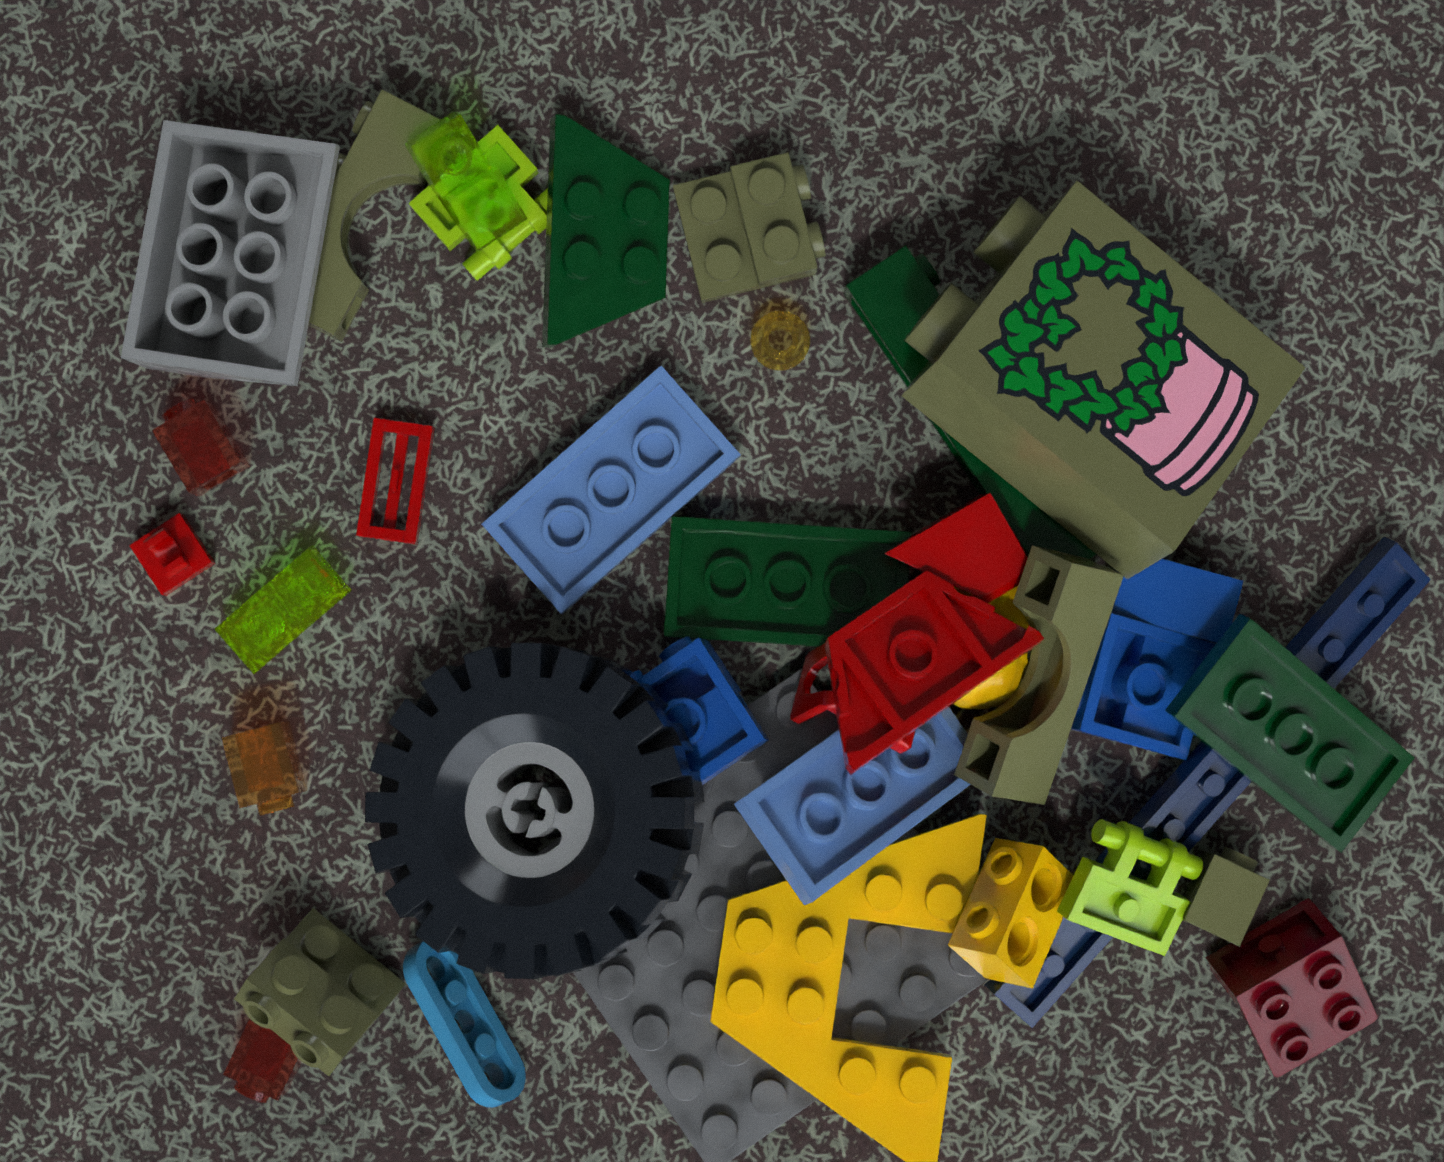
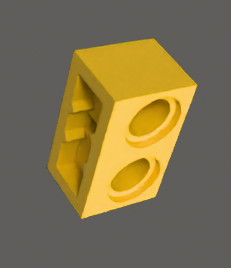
M995 838L948 946L984 978L1033 989L1062 922L1063 916L1057 912V909L1074 875L1044 846Z

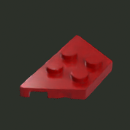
M926 570L829 636L825 642L844 763L849 774L855 773L1039 645L1045 639L1040 631L1031 626H1028L1026 629L994 612L996 607L975 596L962 595L954 588L953 584Z

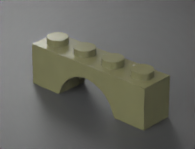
M381 90L375 103L367 101L362 106L352 130L357 137L347 156L342 153L338 155L309 319V326L340 342L343 341L369 292V289L357 276L349 256L348 237L355 215L368 199L382 190L400 185L424 186L451 136L446 122L384 90Z
M1032 545L1013 604L1023 613L1029 626L1040 631L1045 639L1031 649L1027 671L1012 696L997 709L973 718L954 773L955 776L992 797L1045 805L1121 586L1123 574L1084 557Z

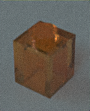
M278 722L221 738L239 808L257 805L259 816L295 807L292 795L307 791L290 722Z

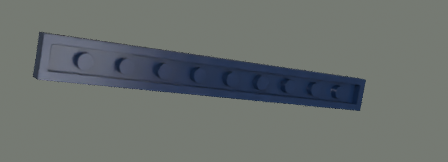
M1383 537L1285 648L1334 689L1431 579L1397 542ZM1201 741L1189 754L1187 760L1181 763L1129 823L1140 827L1144 832V836L1157 841L1165 838L1184 844L1189 852L1251 781ZM1106 848L1095 861L1103 864L1108 849ZM1137 859L1130 875L1147 880L1152 869L1151 864ZM1063 917L1033 989L990 979L984 986L1033 1028L1113 937L1071 922Z

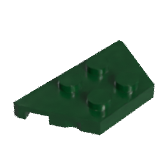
M555 114L550 119L542 347L547 348L554 347L666 298L670 180L567 116Z

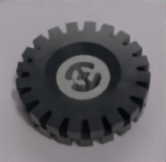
M511 643V647L507 648L489 646L463 655L464 664L458 667L444 665L422 681L421 684L426 693L420 699L405 698L388 722L398 730L393 742H378L369 771L382 775L380 791L365 792V822L379 823L381 840L367 844L375 873L390 872L395 885L387 890L385 895L400 918L415 916L422 924L415 935L437 953L453 951L458 954L456 962L458 965L482 974L496 971L502 972L506 979H538L553 975L556 977L601 965L628 952L626 949L628 945L634 941L644 940L666 918L662 915V910L667 903L679 901L692 873L684 870L689 855L699 854L704 823L694 822L695 803L704 802L700 771H690L686 755L693 752L694 749L682 724L671 723L664 713V710L669 705L649 684L638 683L631 678L630 675L633 671L609 658L588 654V651L545 643ZM535 765L545 766L563 779L570 791L571 798L562 787H548L549 783L525 782L514 786V781L527 768ZM532 800H538V806L546 810L544 819L537 820L538 814L530 810ZM507 827L513 833L527 832L526 837L528 838L549 837L561 832L562 839L549 852L536 854L527 851L517 844L509 834Z

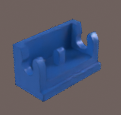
M1161 559L1129 579L1123 577L1111 613L1217 643L1233 622L1244 581Z

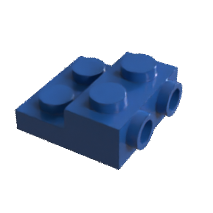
M1111 613L1071 730L1169 757L1187 760L1193 734L1169 715L1165 709L1216 644Z
M689 636L684 637L660 653L659 657L662 663L645 675L640 670L632 672L630 675L638 683L649 684L669 705L664 710V713L671 723L682 724L694 749L693 752L686 755L690 771H700L702 785L769 740L740 696L739 692L741 689L711 643L705 639L697 638L692 642Z

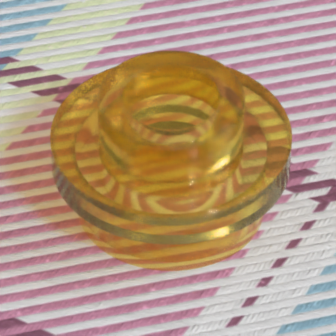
M787 311L770 312L761 317L754 325L750 339L751 350L756 360L764 367L774 371L790 370L799 365L808 353L810 346L809 331L805 323L793 313ZM776 330L788 332L792 338L790 347L782 351L772 348L769 344V336L772 332Z

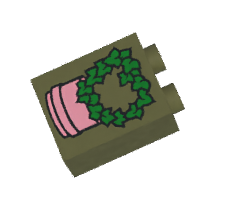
M1076 181L1045 214H1042L1019 195L996 221L973 253L997 273L975 301L953 283H950L919 319L904 341L923 355L928 362L901 396L1116 571L1123 574L1126 579H1129L1177 549L1306 367L1085 186Z

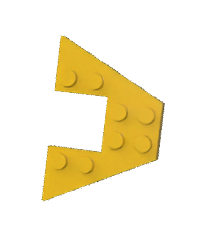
M978 813L957 822L890 844L815 901L805 906L786 879L758 890H752L729 898L727 902L710 1022L905 1162H938L952 1057L949 1054L832 1037L848 920L850 918L953 934L978 878L986 814Z

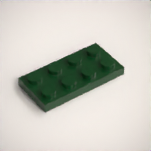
M672 516L664 637L684 638L689 636L690 639L702 638L705 640L819 647L826 642L829 636L908 583L909 565L885 553L909 538L911 532Z
M1242 614L1237 616L1165 709L1169 715L1329 846L1341 853L1415 758L1251 618Z

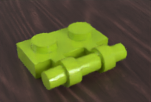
M497 125L408 204L449 251H452L467 236L470 237L479 249L466 259L462 265L478 281L494 266L500 270L512 259L509 253L535 231L539 235L546 229L548 188L534 200L523 189L528 182L539 174L538 169L501 127ZM509 201L518 211V214L493 236L482 223Z
M1100 819L1093 826L1091 838L1093 842L1107 847L1108 853L1102 864L1082 857L1057 912L1071 922L1165 956L1191 903L1180 893L1174 892V889L1181 876L1191 880L1197 879L1203 869V860L1198 856L1188 853L1184 844L1168 838L1161 841L1144 836V832L1140 827L1125 821L1113 824ZM1137 859L1151 864L1152 869L1147 880L1130 875Z

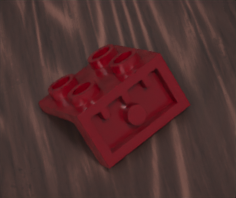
M1310 898L1305 899L1245 934L1240 947L1229 943L1205 957L1214 976L1239 1007L1262 1057L1274 1077H1281L1377 1020L1376 1011L1341 934Z

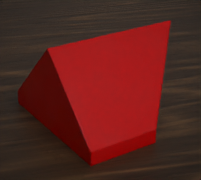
M991 493L978 495L928 524L885 553L920 571L925 572L927 570L987 603L1019 585L1028 559Z

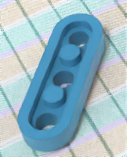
M422 941L411 947L405 955L403 961L404 978L465 1090L476 1103L489 1108L500 1106L515 1099L520 1095L525 1085V1067L473 971L456 964L459 955L453 951L437 953ZM427 967L430 969L432 977L430 976ZM455 1019H457L458 1022L460 1023V1025H461V1030H460L458 1024L456 1023ZM484 1071L489 1075L490 1082L486 1077Z

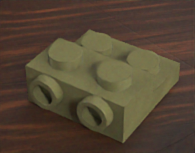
M789 152L730 166L729 172L673 185L701 303L816 275L818 268L816 259L826 256L824 242L818 222L806 223L801 201L811 199L809 182L804 165L792 166Z
M312 908L286 939L283 938L246 979L234 1000L243 1006L246 1015L255 1024L263 1028H270L291 1045L293 1053L300 1061L310 1067L319 1068L327 1076H330L396 998L406 983Z

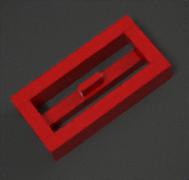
M373 418L356 536L418 545L435 431L433 426ZM387 432L397 434L384 524L383 527L373 526ZM410 436L419 437L406 528L405 530H398L396 525Z

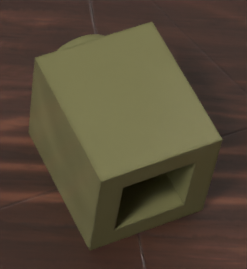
M1224 847L1221 856L1204 851L1201 857L1203 860L1202 872L1197 879L1190 881L1184 897L1191 903L1183 921L1240 947L1270 880L1254 873L1258 864L1256 860L1237 851Z

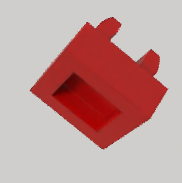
M182 513L176 514L129 545L162 596L169 595L216 564Z

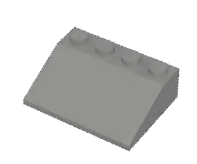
M163 120L121 358L152 370L204 378L298 386L340 146L334 143Z

